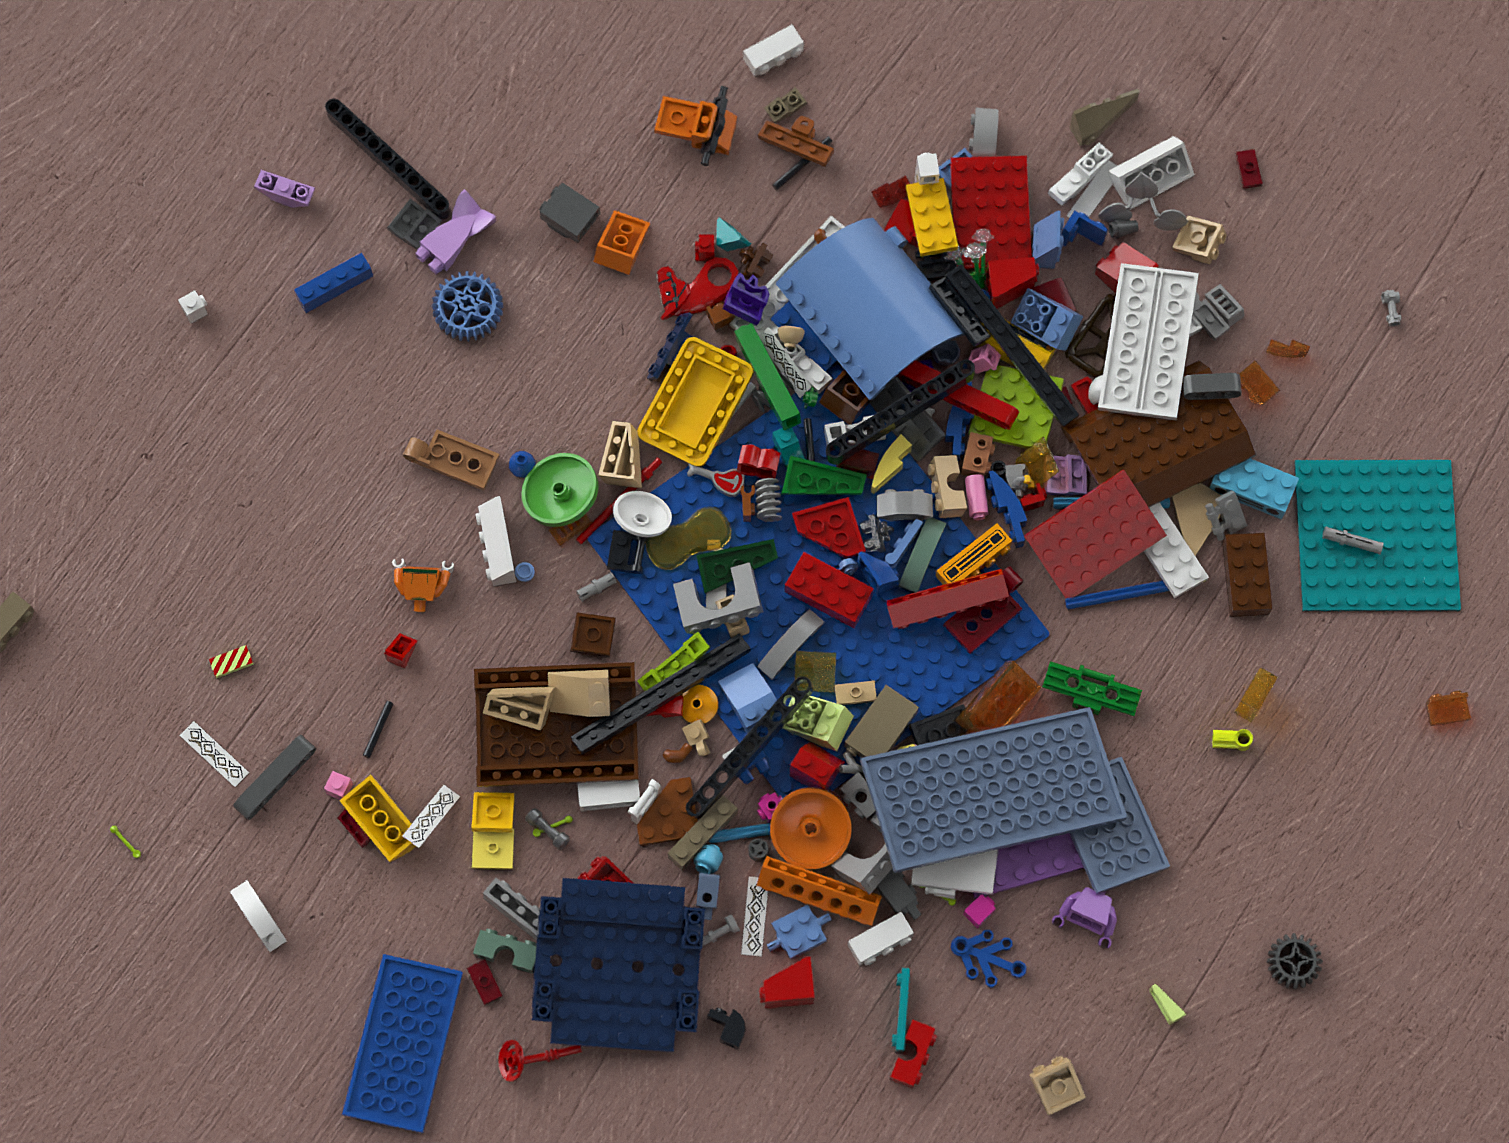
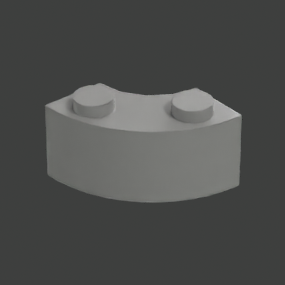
M976 108L975 114H971V125H974L973 139L970 138L969 150H972V157L995 156L998 109Z
M889 489L885 490V493L877 495V518L892 522L897 520L915 521L916 518L922 521L933 517V495L924 493L922 489L899 492Z

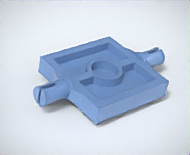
M807 904L772 922V926L777 934V940L766 945L770 952L782 947L787 952L790 960L827 942L821 926L832 921L829 913L817 918L813 915Z

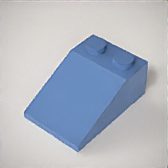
M753 663L718 681L746 733L757 724L777 701L772 690ZM777 712L773 714L772 720L780 716L781 713Z

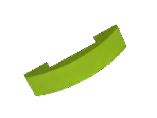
M699 632L683 643L684 646L657 668L651 669L637 681L644 691L702 657L710 649V646Z

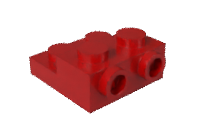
M599 856L596 857L590 864L592 868L589 872H583L577 878L633 883L605 856L601 858Z

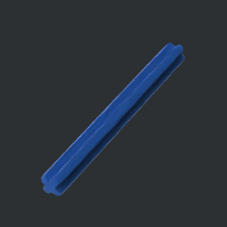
M1163 581L1067 598L1065 599V605L1067 609H1074L1167 592L1169 589Z

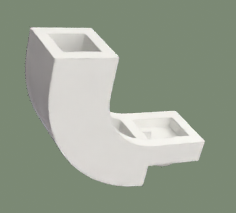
M248 881L230 891L269 952L287 941Z

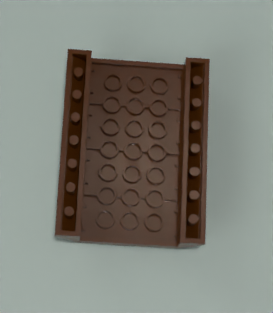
M1198 360L1184 368L1183 378L1192 374L1213 373L1207 365ZM1183 381L1177 420L1096 409L1073 420L1064 428L1061 426V430L1069 444H1074L1098 486L1124 470L1148 507L1256 456L1248 431L1229 399L1188 400L1184 398Z
M634 662L474 669L477 739L476 786L491 787L639 780L637 722L582 755L572 742L571 736L604 716L588 717L550 712L549 709L546 724L541 730H537L483 714L487 695L492 689L549 687L548 672L608 670L610 712L636 697Z

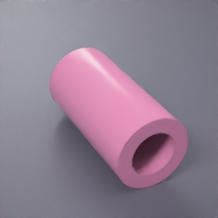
M978 474L965 477L969 517L974 520H983L989 514L984 476Z

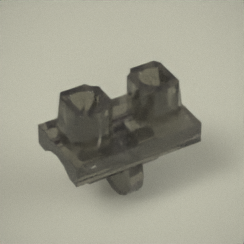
M874 514L868 515L869 519L860 523L862 533L868 534L872 532L873 537L864 540L865 549L868 552L878 551L884 553L886 552L884 541H890L889 535L894 533V528L888 527L887 521L880 523V518H876Z

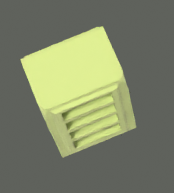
M1156 984L1151 986L1149 991L1168 1024L1171 1025L1185 1017V1012Z

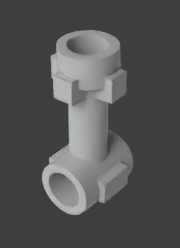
M1386 290L1381 295L1382 303L1388 304L1389 315L1386 316V322L1389 323V326H1398L1402 318L1396 311L1395 303H1399L1400 294L1399 292H1394V290Z

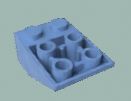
M1056 211L1034 224L1032 232V257L1035 258V264H1039V268L1054 269L1056 262L1060 260L1063 247L1062 229L1064 227V218H1060L1061 211Z
M1028 288L1011 323L1055 349L1066 351L1084 316Z

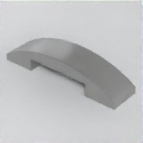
M809 609L777 641L757 668L773 680L785 667L788 660L825 622Z

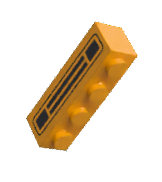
M996 523L936 571L935 577L944 585L980 575V570L985 566L987 568L991 567L999 555L1004 556L1011 550L1012 539Z

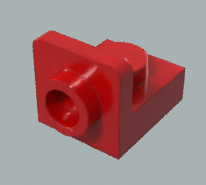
M1040 483L1035 484L1034 491L1036 495L1027 494L1020 499L1024 512L1044 506L1047 494L1045 488H1041Z

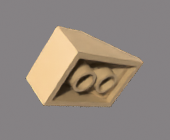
M608 670L548 672V686L555 687L550 712L588 717L610 716Z

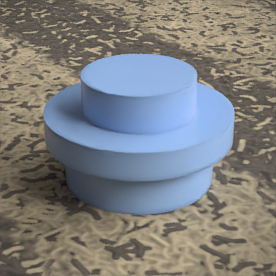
M522 562L516 566L515 576L519 581L527 582L534 577L535 570L530 563Z

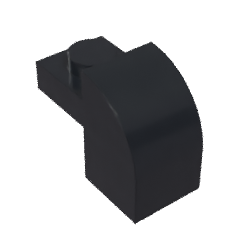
M716 1007L715 1010L711 1008L707 1018L725 1026L719 1039L720 1043L739 1050L745 1036L743 1017L734 1009L730 1016H728V1012Z

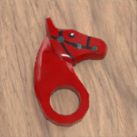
M721 257L708 260L691 284L680 280L671 267H661L657 271V281L665 310L664 314L660 317L662 321L673 315L679 316L689 312L691 314L704 312L706 307L710 306L713 308L716 304L723 302L734 279L738 275L735 264L727 258ZM722 267L730 272L731 279L725 285L716 286L709 281V272L714 268Z

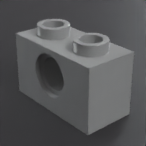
M857 773L840 788L843 792L841 796L848 804L852 802L857 807L854 811L861 819L866 817L870 820L876 814L867 782ZM860 793L867 794V800L863 803L857 802L856 799Z

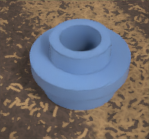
M848 558L840 562L839 570L851 576L858 569V564L853 559Z

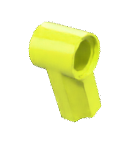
M1246 729L1239 731L1213 730V748L1246 751L1250 748L1253 741L1252 733ZM1245 736L1249 742L1241 744L1238 738Z

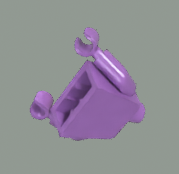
M1086 887L1082 892L1078 891L1066 898L1059 910L1060 914L1053 917L1052 923L1054 924L1055 920L1060 918L1062 923L1059 928H1062L1065 924L1064 917L1067 916L1066 920L1099 935L1104 933V936L1098 940V945L1101 946V941L1106 939L1108 941L1106 948H1109L1111 946L1110 935H1113L1117 917L1114 907L1111 906V897L1105 895L1106 891L1096 894L1093 889Z

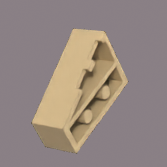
M612 421L598 474L606 484L642 488L639 438L637 430L631 423Z
M555 687L492 689L487 695L483 714L541 730L546 724Z

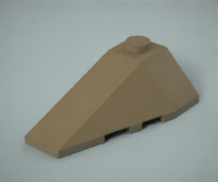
M1139 89L1120 94L1115 100L1111 101L1110 98H1107L1100 105H1096L1094 102L1073 111L1069 128L1078 144L1082 146L1093 143L1138 100Z

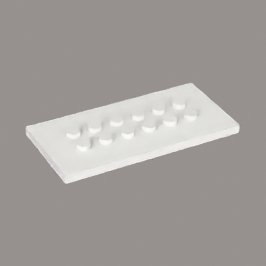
M1121 263L1098 410L1177 420L1199 273Z

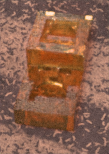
M1271 339L1266 353L1286 358L1306 357L1310 346L1293 339L1289 346Z

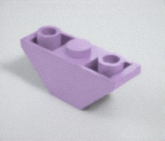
M263 170L260 171L254 185L255 189L273 201L290 207L308 206L315 191L314 187Z

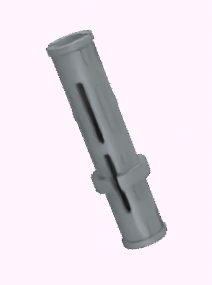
M1327 526L1324 529L1322 539L1338 542L1342 546L1345 544L1381 554L1383 542L1347 533V530L1339 531Z

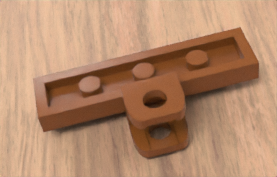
M804 116L797 118L792 126V131L766 121L758 134V139L826 167L834 154V148L813 140L815 137L814 121Z

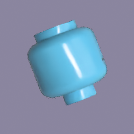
M715 844L704 845L694 857L696 870L704 874L715 873L723 861V854Z

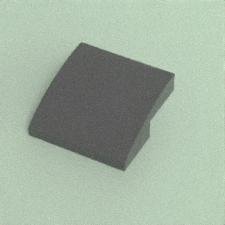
M410 198L386 229L418 250L421 247L420 242L435 230L442 220Z

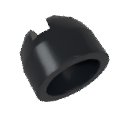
M1000 460L995 461L991 465V471L1003 477L1006 474V464Z

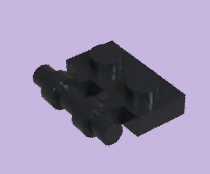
M914 251L915 259L923 258L924 260L917 261V267L928 281L942 279L957 267L955 257H947L948 254H953V251L921 257L919 251ZM940 256V259L930 260V257Z

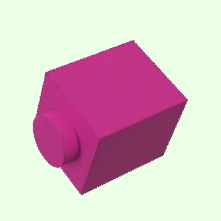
M981 894L964 910L963 915L978 929L995 912V903L990 897H984Z

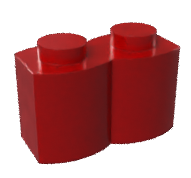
M751 444L742 445L737 472L747 476H757L762 479H775L781 453L774 449H760Z

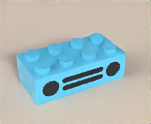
M1250 458L1215 475L1210 489L1220 495H1224L1232 490L1236 493L1239 503L1282 520L1299 478Z

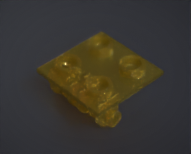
M1041 437L1031 445L1032 447L1022 452L1015 462L1016 465L1025 464L1035 484L1040 483V486L1060 472L1044 437Z
M796 651L795 679L801 676L807 677L813 683L815 692H834L836 653ZM802 682L799 685V691H806L808 689L807 682Z

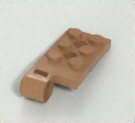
M436 430L429 446L426 442L411 437L403 457L410 462L478 489L485 490L500 454L443 431ZM459 454L461 460L459 462H452L450 460L451 456ZM477 461L479 467L474 470L468 467L469 463Z

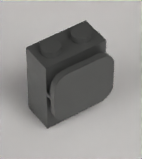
M564 183L553 189L550 199L547 202L544 201L539 209L540 218L547 223L548 227L576 243H579L600 215V207Z

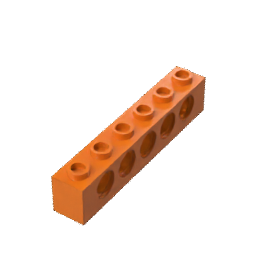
M766 856L756 885L764 890L773 891L784 897L796 899L804 904H810L824 911H830L839 914L841 917L850 918L870 926L874 922L882 898L881 895L875 893L868 894L858 887Z

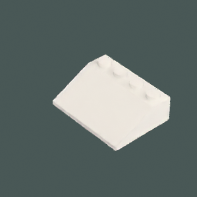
M999 849L913 869L911 884L913 886L993 895Z

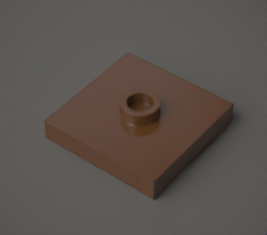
M576 612L570 652L610 657L616 618Z

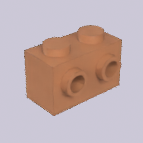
M970 432L961 475L970 476L978 474L985 476V473H989L992 462H988L989 455L993 456L996 445L992 444L993 437Z

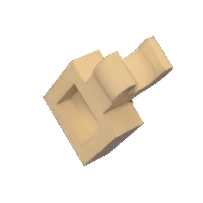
M701 719L682 728L689 745L692 747L696 745L699 756L702 755L704 757L710 754V750L705 742L710 737Z

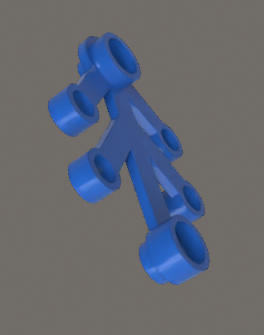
M989 929L969 939L964 936L954 938L951 942V951L956 956L962 958L967 970L966 977L968 979H976L979 973L978 969L973 967L969 955L978 959L986 978L985 985L989 988L995 987L998 980L993 975L988 963L1010 971L1014 978H1022L1025 975L1027 968L1022 961L1011 963L992 955L1001 950H1010L1013 945L1010 938L1005 937L1000 942L983 949H977L972 946L981 942H991L994 934ZM989 933L991 938L985 939L983 935ZM1008 941L1010 946L1004 947L1002 942ZM961 943L965 946V948L963 950H959L957 948V945ZM1015 967L1021 968L1020 974L1014 972ZM974 970L976 975L971 977L968 972ZM988 978H993L995 980V983L992 985L989 984L987 981Z

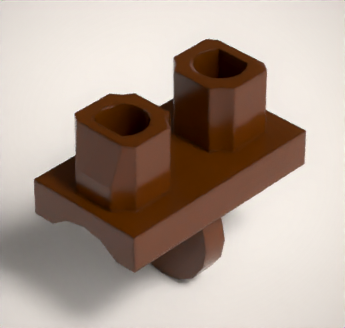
M765 243L757 246L754 253H752L754 250L752 246H749L747 250L741 249L739 255L742 257L740 263L746 265L742 272L745 278L752 275L758 279L762 277L765 270L757 265L759 260L767 265L773 257V254L766 249L768 245Z

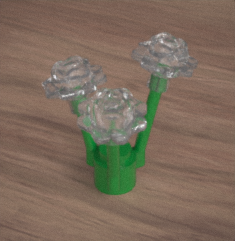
M988 229L976 230V234L972 236V239H975L977 242L969 244L967 248H961L958 245V250L948 251L944 258L945 260L955 261L956 265L963 263L961 258L963 254L965 257L972 258L975 271L971 272L970 275L981 289L986 286L985 253L987 250L985 248H987V242L990 239H994V235H991ZM979 257H981V271H979Z

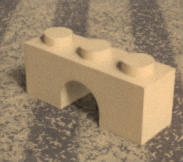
M956 455L934 456L931 463L928 464V474L932 477L931 490L932 493H935V509L939 513V518L962 517L967 509L964 490L955 491L947 485V482L955 481L960 473Z

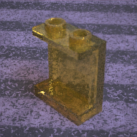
M1259 668L1234 713L1252 723L1278 677L1263 668Z

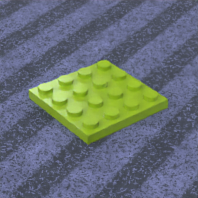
M997 365L996 370L989 369L986 371L981 391L1014 406L1020 413L1010 430L1003 429L974 415L968 433L969 436L970 432L993 437L994 442L1045 452L1054 415L1018 369ZM1050 376L1062 391L1064 379Z

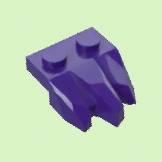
M739 273L726 295L723 310L757 326L761 320L763 309L768 302L769 291L766 286H758V278L754 275L749 280H746L744 275Z

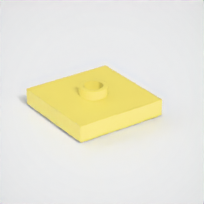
M514 829L512 832H473L472 869L513 870Z

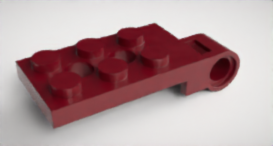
M1011 566L1003 570L1009 593L1005 600L1000 602L990 601L982 607H969L964 612L956 613L944 623V627L969 654L973 653L1022 611L1020 605L1010 594L1024 580ZM985 609L992 612V616L988 619L983 618L981 612ZM974 622L977 625V629L969 631L966 624Z

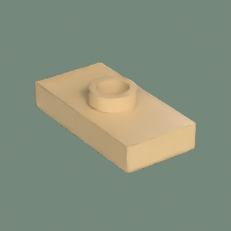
M875 681L837 684L834 686L836 703L840 705L874 702L877 698Z

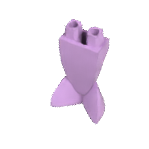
M464 189L456 200L452 220L437 227L420 242L421 247L415 253L416 257L421 262H424L430 256L433 261L428 267L435 274L442 269L447 271L453 265L467 239L493 225L496 222V216L482 210Z

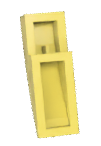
M902 434L890 445L877 467L871 488L873 494L902 470L903 462L901 460L911 452L912 444Z

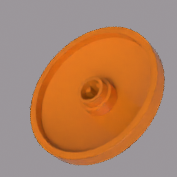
M802 788L789 793L778 803L771 817L770 834L776 851L788 863L803 869H818L832 864L844 853L851 838V820L845 805L834 794L820 788Z

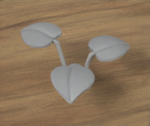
M1140 172L1125 188L1126 194L1130 196L1129 204L1126 207L1123 203H1114L1105 207L1098 215L1100 219L1109 223L1113 222V220H1130L1132 212L1129 209L1134 198H1149L1154 214L1157 217L1154 220V225L1157 228L1172 231L1182 228L1189 222L1186 216L1178 210L1170 209L1163 211L1161 214L1158 213L1152 198L1157 195L1158 187L1143 172Z

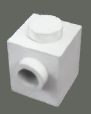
M196 291L178 299L190 323L207 315L205 309L207 303L202 295L198 296Z

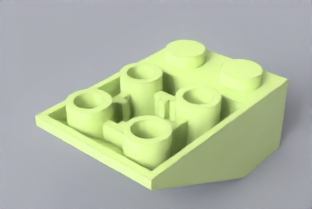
M810 696L782 729L819 746L837 751L854 715L843 705ZM792 697L788 707L794 705L795 698Z

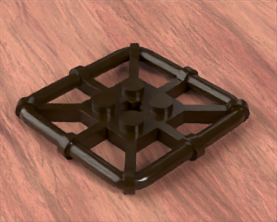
M1106 294V297L1098 303L1089 318L1083 321L1081 329L1069 344L1067 352H1065L1067 359L1095 378L1103 375L1105 364L1098 371L1078 357L1096 354L1106 360L1111 326L1105 333L1093 324L1106 305L1108 306L1112 323L1116 298L1112 294ZM1088 331L1101 338L1096 347L1075 350Z

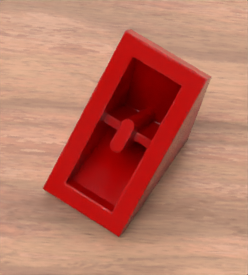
M399 633L385 650L386 660L406 668L418 640Z

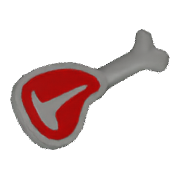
M688 464L690 468L687 472L688 477L698 474L709 478L715 488L726 496H738L741 486H744L745 476L738 473L737 469H730L725 472H712Z

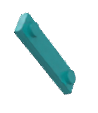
M902 968L901 973H897L896 986H900L897 1034L892 1036V1047H896L895 1053H903L905 1047L910 981L909 968Z

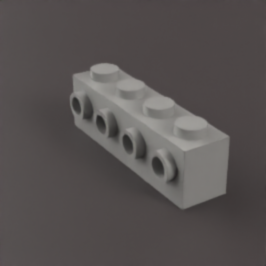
M495 878L483 892V899L537 940L539 908L526 902L527 899L522 894H516L512 891L508 883Z

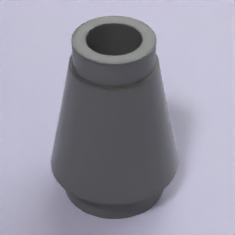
M1113 220L1108 226L1109 234L1112 238L1118 239L1137 232L1138 223L1136 220Z

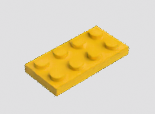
M940 178L939 183L919 185L918 182L906 185L920 257L958 250L944 178Z

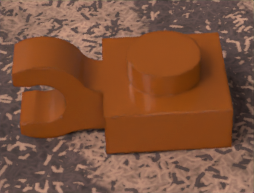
M752 485L750 493L744 491V486L740 488L743 522H750L751 515H755V505L750 502V499L755 495L754 485Z

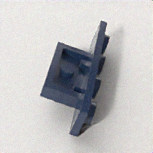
M690 312L677 317L674 329L666 337L667 342L658 351L656 362L648 370V380L658 379L665 365L671 368L686 339L693 337L684 331L693 316Z

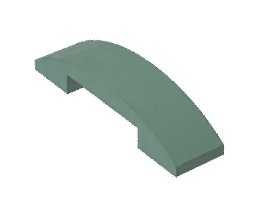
M935 518L926 520L909 558L899 587L913 593L918 592L936 546L945 529V522Z

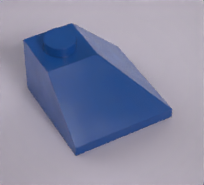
M862 551L858 553V567L870 586L874 588L877 597L898 586V578L900 576L894 567L891 568L888 563Z

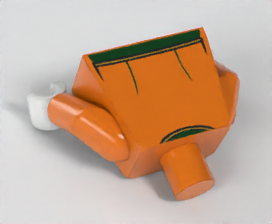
M394 559L392 561L395 569L394 584L401 595L405 596V600H414L415 612H425L426 601H434L447 587L450 574L454 569V563L452 562L450 568H446V561H443L441 571V568L406 566L404 559H401L402 563L400 565H396Z

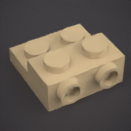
M1187 216L1189 222L1181 228L1172 248L1175 252L1190 255L1193 260L1210 264L1212 259L1216 260L1218 257L1220 243L1224 244L1226 240L1223 225Z
M1062 1056L1051 1060L1052 1064L1044 1067V1065L1035 1067L1033 1069L1034 1073L1029 1075L1048 1115L1086 1098L1071 1061L1068 1058L1063 1059Z

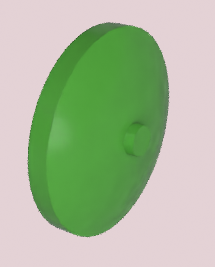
M559 453L548 456L538 462L527 474L521 492L523 505L529 515L542 525L560 527L571 524L583 517L593 506L599 488L597 475L589 462L576 454Z

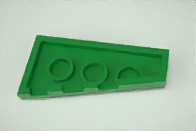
M790 456L781 495H861L866 474Z

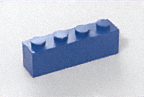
M361 252L299 286L294 291L304 311L308 313L372 278V269Z

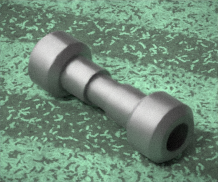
M533 808L526 815L525 820L530 825H536L540 830L547 833V836L553 840V845L557 849H563L568 844L569 837L564 832L559 833L555 828L547 824L548 822L542 818V813L537 808Z

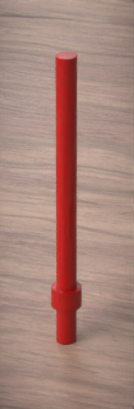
M658 457L648 467H644L641 470L642 483L645 480L648 481L653 476V472L663 463ZM627 487L619 496L635 491L637 488ZM617 498L575 539L580 545L613 513V507Z

